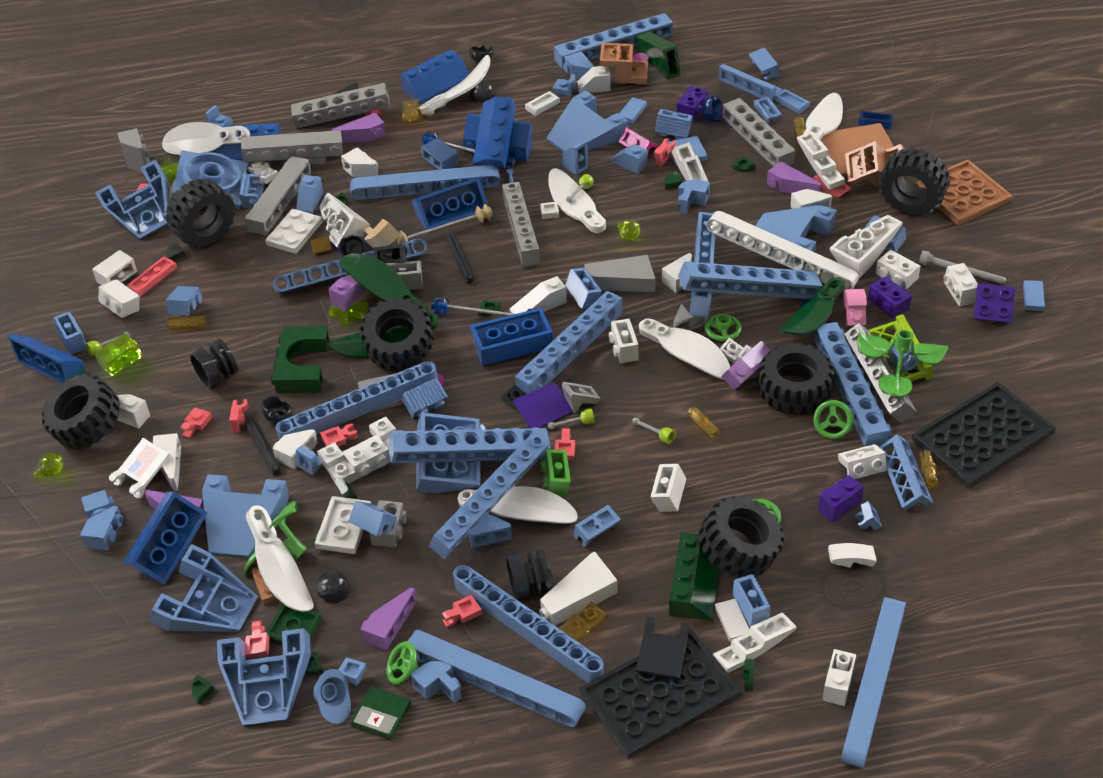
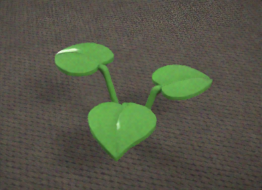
M909 330L898 331L897 338L894 337L891 345L884 338L865 335L860 332L857 338L858 348L865 356L880 358L883 353L888 354L894 346L900 353L896 377L884 375L879 379V388L886 394L894 395L895 397H904L912 390L911 381L908 378L899 377L904 353L911 349L912 355L917 356L919 362L927 365H936L943 360L948 346L924 343L914 345L913 333Z
M296 501L289 503L269 526L271 529L273 526L276 528L279 525L288 536L283 544L294 559L299 558L307 548L292 534L285 524L286 517L298 510V503ZM255 552L245 565L243 572L245 577L249 566L256 560Z

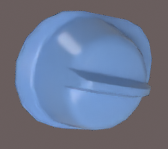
M337 669L327 670L316 682L313 694L325 720L332 724H339L349 717L351 711L348 683L341 671Z

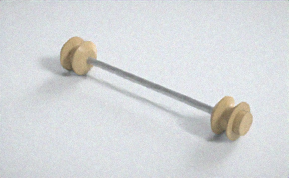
M486 204L483 205V209L477 206L475 215L409 236L400 231V235L392 242V245L407 242L408 239L477 218L481 223L484 222L485 218L490 221L493 213Z

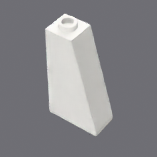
M593 552L540 599V615L555 626L617 594V579L596 552Z

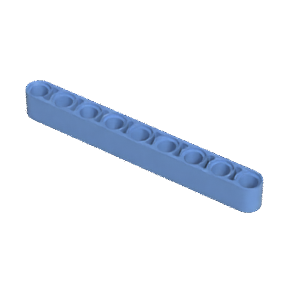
M484 165L353 178L350 182V195L355 200L427 194L479 177L482 188H491L499 185L500 175L497 166Z
M423 239L399 243L405 244L406 260L422 256L427 249V244ZM414 244H420L423 250L421 252L416 251ZM374 250L362 253L375 258ZM339 259L277 276L274 279L273 288L277 293L282 294L349 276V274L342 268ZM334 266L338 269V273L332 275L329 273L328 268ZM318 271L321 274V278L313 279L311 273ZM301 276L303 277L304 282L302 284H296L294 282V277ZM279 280H283L286 283L284 289L277 287L276 283Z
M423 362L284 419L276 425L279 441L284 435L311 429L315 430L316 434H319L389 405L391 402L401 399L404 392L414 389L434 378L438 379L435 364Z
M466 565L455 568L453 572L454 583L459 593L465 597L472 595L483 610L587 683L604 675L603 660L472 568Z
M884 597L840 762L864 768L906 602Z
M415 630L407 641L414 645L417 655L416 659L424 664L432 661L445 662L452 666L454 677L566 726L575 727L586 709V704L575 696L423 631Z

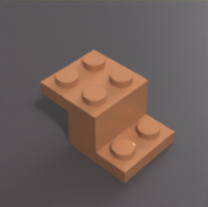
M602 43L600 66L616 67L615 83L647 84L648 61L633 60V44Z
M875 141L845 153L848 183L853 185L867 179L878 188L879 176L887 160L893 153L904 149V146L899 144L885 150Z

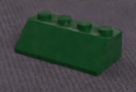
M681 532L669 599V615L712 621L719 575L718 566L715 563L712 564L708 560L709 556L704 554L703 546L700 545L699 534Z

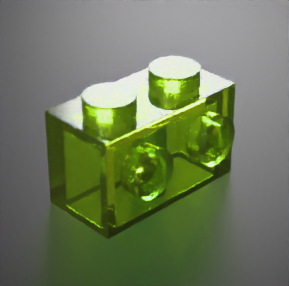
M125 333L94 353L98 365L111 377L142 357L138 343Z

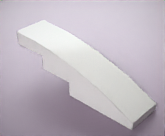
M813 132L798 136L797 141L804 154L827 188L831 190L844 185V177L837 171L836 163L828 155V149Z
M780 613L751 626L747 634L733 639L729 647L714 653L713 656L725 671L729 673L743 666L746 659H755L794 632L797 627L783 613Z

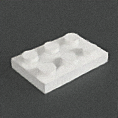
M292 208L268 236L266 245L297 254L322 224V217Z
M332 496L314 543L315 548L355 554L364 529L349 523L348 520L355 500L370 504L371 501Z

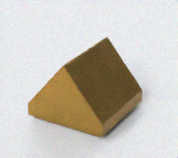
M328 236L311 240L314 255L332 251Z

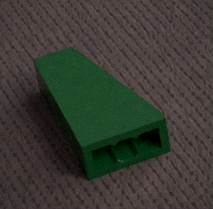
M650 31L636 36L638 51L648 55L649 62L665 79L668 80L681 75L677 45Z

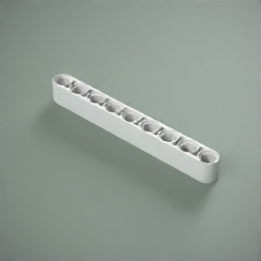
M722 211L714 212L706 224L707 229L711 233L789 268L815 271L819 280L823 283L833 278H842L845 283V290L853 289L859 280L858 273L853 269Z

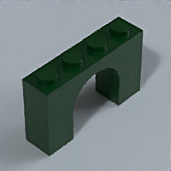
M283 326L282 334H279L280 346L276 348L275 372L271 375V384L275 386L276 393H321L323 384L321 366H297L291 364L290 361L295 356L305 352H328L330 337L327 326Z

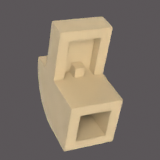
M384 219L374 229L367 226L363 230L367 234L364 240L373 249L374 247L390 245L400 235Z

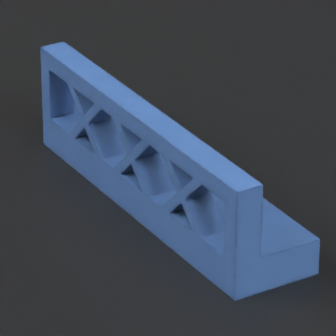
M725 64L719 66L720 81L759 98L769 97L773 102L774 96L782 91L781 88Z
M897 434L880 445L879 448L885 452L887 471L902 508L907 510L918 502L926 507L933 503L909 443ZM894 445L895 448L892 455H887L886 450ZM896 460L901 462L898 471L893 470ZM902 475L907 477L904 486L899 485ZM912 491L914 497L906 501L907 492Z

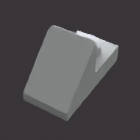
M681 304L674 319L673 328L692 330L705 325L708 317L690 315V312L688 313Z
M563 382L562 384L564 397L574 413L578 411L582 403L597 404L601 399L591 386Z

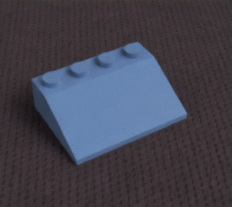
M422 412L417 424V430L423 431L480 429L479 419ZM480 461L417 463L416 492L439 494L480 487Z

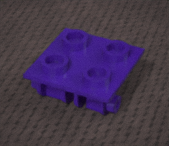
M978 283L973 312L974 319L1012 323L1016 288Z

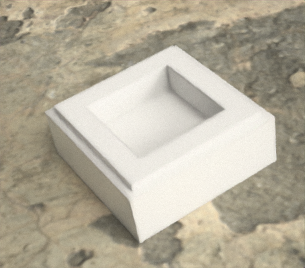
M557 202L540 204L542 219L559 218Z

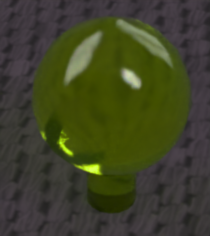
M628 219L617 224L623 239L634 240L640 234V226L634 220Z
M56 453L43 455L39 460V469L32 473L33 477L39 479L43 475L50 477L58 475L63 469L62 456Z

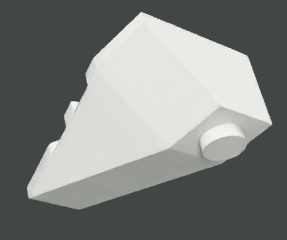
M327 192L319 208L323 220L327 222L326 229L330 232V241L339 248L338 244L342 237L355 234L363 238L366 234L363 230L370 226V224Z
M886 215L870 223L869 227L863 230H856L855 234L849 237H841L830 247V252L839 264L853 269L860 278L873 265L903 225V222Z

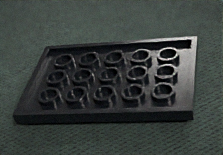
M996 382L913 433L911 440L967 488H970L1054 434L1056 427L1002 384Z
M689 628L690 633L680 679L636 672L639 657L637 656L579 688L582 698L627 759L634 757L741 696L742 690L691 628Z

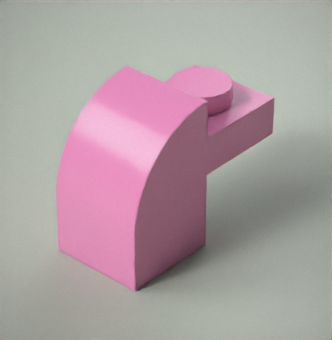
M864 289L843 291V306L846 309L847 326H855L858 323L863 326L866 325L867 301Z

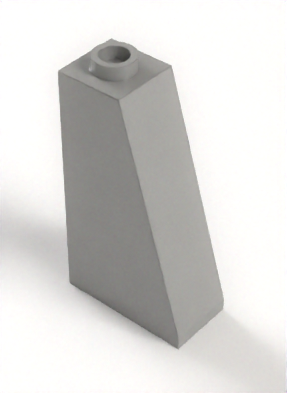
M648 255L584 264V268L590 273L589 275L595 280L594 282L600 287V290L655 292V276Z

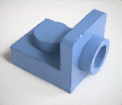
M575 74L571 75L569 81L557 79L553 86V93L571 96L578 85Z
M216 105L205 113L207 123L219 126H231L233 124L232 118L220 114L219 108Z
M302 445L296 449L298 467L313 475L323 466L319 457L312 450Z

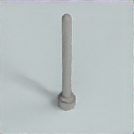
M924 250L919 260V264L924 266L934 264L947 268L948 266L957 265L956 263L933 257L930 252ZM967 267L972 276L999 284L1006 283L1005 277Z

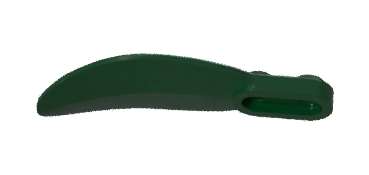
M348 254L340 259L342 268L365 289L386 302L389 298L396 300L397 297L403 298V300L411 299L414 304L415 302L419 303L429 313L428 307L410 293L403 279L386 263L364 254Z
M842 278L828 280L818 291L817 297L804 304L778 331L787 334H806L820 328L830 317L834 309L835 300L845 290L844 280Z
M428 313L432 328L435 330L439 326L438 317L434 313ZM395 326L387 330L381 339L390 343L400 342L408 338L413 329L408 326ZM361 332L335 339L330 343L331 348L342 355L369 358L361 340Z

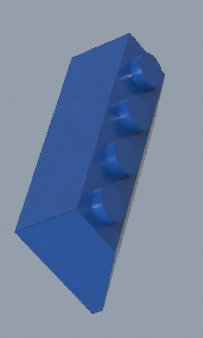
M449 50L401 74L402 90L422 104L459 84L469 75V72L461 57L454 51Z
M494 97L483 102L473 165L506 167L516 110L513 98Z
M467 114L463 135L464 147L475 150L481 115ZM514 120L507 158L527 161L533 150L531 123Z
M279 123L234 125L247 128L250 136L281 134ZM241 144L222 145L218 149L213 150V153L243 161Z
M479 177L411 201L417 218L425 230L475 215L477 206L480 209H483L484 204L489 207Z
M542 308L470 325L476 352L482 366L543 351L553 341V332Z
M9 334L7 336L18 363L61 384L68 378H74L75 375L87 374L85 364L81 359L74 358L66 352L57 350L52 345H47L41 340L34 339L28 335Z
M174 491L166 492L123 564L165 585L206 517L207 512Z

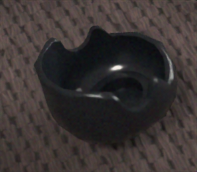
M485 45L481 47L472 46L469 49L470 58L478 64L486 55L491 60L494 53L493 47L486 49Z
M481 80L478 85L470 90L471 98L476 102L488 101L491 99V96H495L491 83L485 80Z
M355 234L342 237L338 244L339 252L343 257L348 254L367 252L366 242L362 237Z
M275 395L267 397L262 401V413L267 421L278 423L291 416L292 407L287 400L283 402Z
M329 571L323 573L317 580L315 590L322 600L326 601V599H329L334 603H338L349 594L350 584L342 573Z

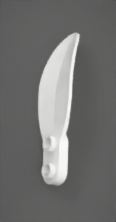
M486 55L476 68L459 84L419 107L421 114L426 116L433 114L435 109L444 107L446 102L478 85L489 69L490 57Z
M837 93L827 95L813 110L806 121V131L804 134L813 132L821 141L824 135L838 128L842 120L843 105L841 97Z
M192 122L171 129L164 136L162 146L166 152L181 155L182 150L195 153L210 152L222 145L241 144V137H250V132L243 126L221 127L207 122Z
M552 169L549 173V188L554 202L558 203V208L568 216L581 221L591 232L601 233L606 229V221L596 211V206L589 195L581 189L573 197V201L568 203L566 197L571 196L579 185L560 169Z
M649 318L639 323L641 335L661 344L666 351L714 377L723 379L721 376L730 368L729 362L722 351L712 341L698 333L668 327Z
M526 486L513 487L490 511L496 515L511 519L557 524H571L576 522L578 517L571 504L560 496L544 489ZM467 489L460 492L457 497L459 506L461 507L477 490Z
M258 505L251 507L246 513V520L255 538L256 559L264 582L273 595L286 606L301 612L311 611L313 609V601L292 555L283 542L276 537L277 534L274 526L271 529L269 528L272 521L268 512Z

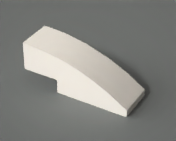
M690 142L674 147L672 154L685 180L708 182L700 160L694 154Z

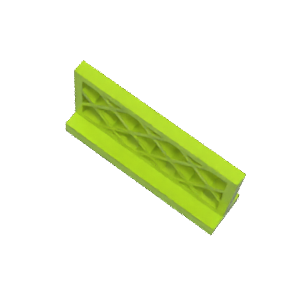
M903 314L896 316V321L868 330L872 335L891 340L890 345L894 337L897 338L898 331L909 330L913 333ZM893 328L896 330L894 335L886 333L887 330ZM913 333V340L915 341L914 345L920 344L915 334ZM883 354L886 360L889 361L888 354ZM919 361L914 369L918 370L917 373L900 372V377L908 378L910 381L923 377L926 381L933 379V366ZM891 365L894 374H896L897 369H894L895 367Z

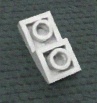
M263 161L253 162L252 166L247 168L251 174L260 175L258 180L265 184L273 181L278 173L277 170L271 169L269 164Z
M730 338L720 348L727 360L736 363L752 349L748 345L743 348Z
M842 543L829 545L828 547L830 561L836 565L850 568L853 562L873 567L877 561L873 546Z

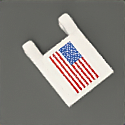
M143 438L119 470L109 476V480L114 482L116 486L123 484L125 475L136 480L138 483L131 486L129 492L137 499H140L144 495L146 486L166 462L170 454Z

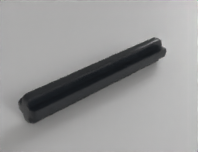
M447 234L446 241L465 282H473L474 274L455 234Z
M249 418L245 420V428L272 475L280 473V465L254 419Z

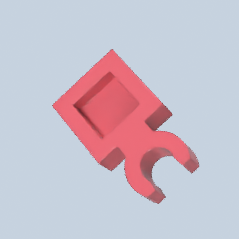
M347 424L341 430L337 426L320 432L325 446L335 442L339 447L346 444V439L353 440L358 437L357 431H354L353 424Z

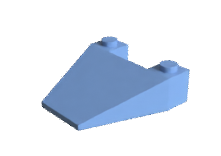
M584 91L572 98L546 140L561 152L586 140L588 150L618 142L626 127L628 128V120L618 113L603 119L597 114L596 97Z
M156 160L141 167L149 184L129 196L120 199L118 193L111 185L95 192L104 209L140 240L167 225L166 208L169 206V181Z
M816 205L764 213L755 226L815 253L816 241L807 239L805 236L809 230L829 236L835 227L837 210Z
M208 474L202 493L204 511L207 512L205 522L209 553L220 556L250 558L255 551V538L246 520V513L251 507L258 505L266 509L273 522L287 506L289 492L286 481L266 479L261 495L231 492L227 476Z
M191 544L181 560L179 573L194 579L195 582L183 602L161 593L151 610L149 622L167 631L239 632L258 596L211 553Z
M304 628L282 631L283 655L246 660L245 642L239 637L217 640L218 664L243 726L288 720L311 657L310 634Z

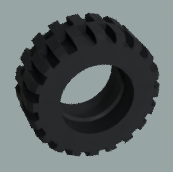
M904 148L893 153L887 160L879 176V191L884 196L885 202L890 203V207L898 209L900 213L905 212L911 216L917 214V216L924 215V213L929 214L942 203L950 185V174L947 171L946 165L942 164V160L939 157L936 158L934 153H928L925 149L921 148L919 150H916V148H909V150ZM902 176L915 177L923 182L926 187H914L907 183Z
M197 179V181H189V184H183L179 191L176 190L174 192L175 195L173 198H170L169 206L166 208L168 228L182 242L194 248L208 247L209 244L217 243L218 239L221 240L224 237L223 235L230 230L229 227L233 225V217H235L233 198L216 182L210 179ZM208 205L206 212L198 220L194 221L196 214Z
M397 297L396 300H392V298H389L386 302L382 303L381 301L377 303L375 308L371 307L368 310L369 314H365L363 317V322L360 326L361 340L369 359L380 368L385 366L386 370L391 371L393 368L397 369V371H401L406 367L409 369L415 363L417 365L421 363L422 358H426L429 355V350L433 347L434 333L430 317L419 303L415 302L414 304L411 299L403 300V298ZM395 326H408L413 329L410 336L400 342L390 343L381 339L387 330Z
M786 343L785 346L779 345L775 347V350H770L762 358L759 367L758 390L761 397L765 399V402L769 406L772 405L773 409L781 410L785 414L794 413V415H800V413L808 414L812 410L816 411L822 403L828 401L832 392L834 371L830 359L825 354L823 355L821 350H815L811 345L804 346L803 343L793 345L792 343ZM797 375L802 376L808 380L804 382H792L784 379L783 377Z
M75 375L74 378L66 379L63 384L60 383L57 389L50 393V398L46 399L44 403L45 408L42 409V424L44 429L53 438L68 449L79 450L83 449V447H91L93 443L101 441L103 436H107L110 428L114 427L115 420L119 417L118 411L120 410L118 395L96 375Z
M740 496L725 497L714 504L701 523L699 541L700 545L703 546L704 554L709 556L708 560L712 564L715 563L720 571L724 570L730 576L738 575V578L751 574L757 577L769 569L783 549L784 534L782 533L781 524L777 523V517L769 512L770 509L760 505V502L757 500L752 501L749 497L745 496L742 498ZM731 529L744 534L752 544L738 539Z

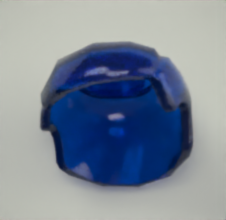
M716 95L706 97L702 105L704 116L708 120H721L723 117L722 102L720 98H715Z

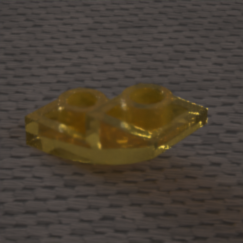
M419 98L403 101V122L413 123L419 119Z
M591 601L578 615L574 613L560 629L578 642L601 625L608 616L607 613Z

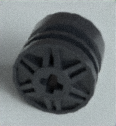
M221 339L213 341V344L209 343L207 351L200 348L189 354L194 371L207 388L220 383L221 376L227 379L230 377V374L238 373L235 358Z
M542 548L536 549V559L533 552L528 551V561L524 562L520 553L506 556L509 580L516 600L530 597V587L532 586L537 595H541V584L545 593L552 589L551 569Z

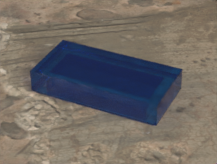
M861 111L858 125L866 126L881 123L883 128L891 129L893 114Z

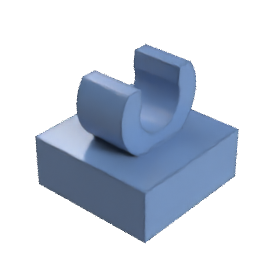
M869 502L861 504L863 512H858L855 517L859 521L864 520L859 522L858 526L861 529H866L870 525L874 531L881 528L882 525L877 511Z
M346 657L338 670L345 675L347 682L357 687L367 667L366 663Z

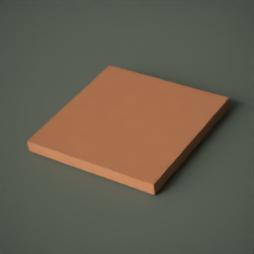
M881 123L835 130L824 135L821 139V142L828 149V155L836 163L837 171L844 178H848L845 153L875 141L885 150L894 147Z
M965 160L947 168L950 174V185L938 209L959 226L1011 202L1013 196L971 161ZM921 181L914 183V187H926Z

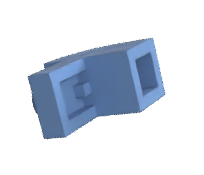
M688 180L679 186L678 205H680V213L687 214L691 203L705 206L709 197L710 182Z
M441 661L428 662L411 674L413 687L426 700L439 690L454 703L461 699V685L453 676V669L449 664Z

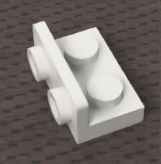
M875 444L838 454L839 462L847 468V474L854 479L887 470L885 452Z

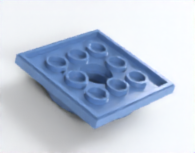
M182 150L172 198L175 195L174 192L176 190L179 191L183 184H189V181H197V179H210L231 195L235 203V209H240L243 173H247L248 162L230 159L218 153H195Z

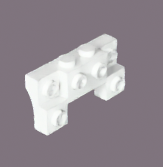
M387 417L369 425L370 433L373 437L343 452L335 442L317 451L319 460L329 472L334 483L339 477L351 483L391 462L388 440L390 433L395 432L396 428Z

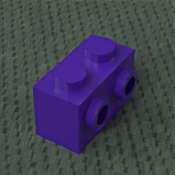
M690 86L677 102V113L692 115V121H695L709 104L708 90Z
M885 276L870 285L868 299L893 319L910 309L912 296Z
M850 475L844 479H839L834 486L820 493L818 511L833 523L862 503L864 486Z

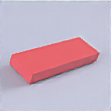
M162 257L126 285V287L142 296L175 270L177 264L166 257Z

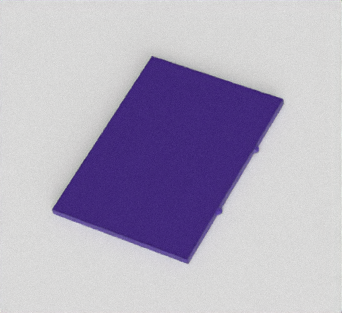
M555 382L513 400V403L530 429L545 426L573 412Z

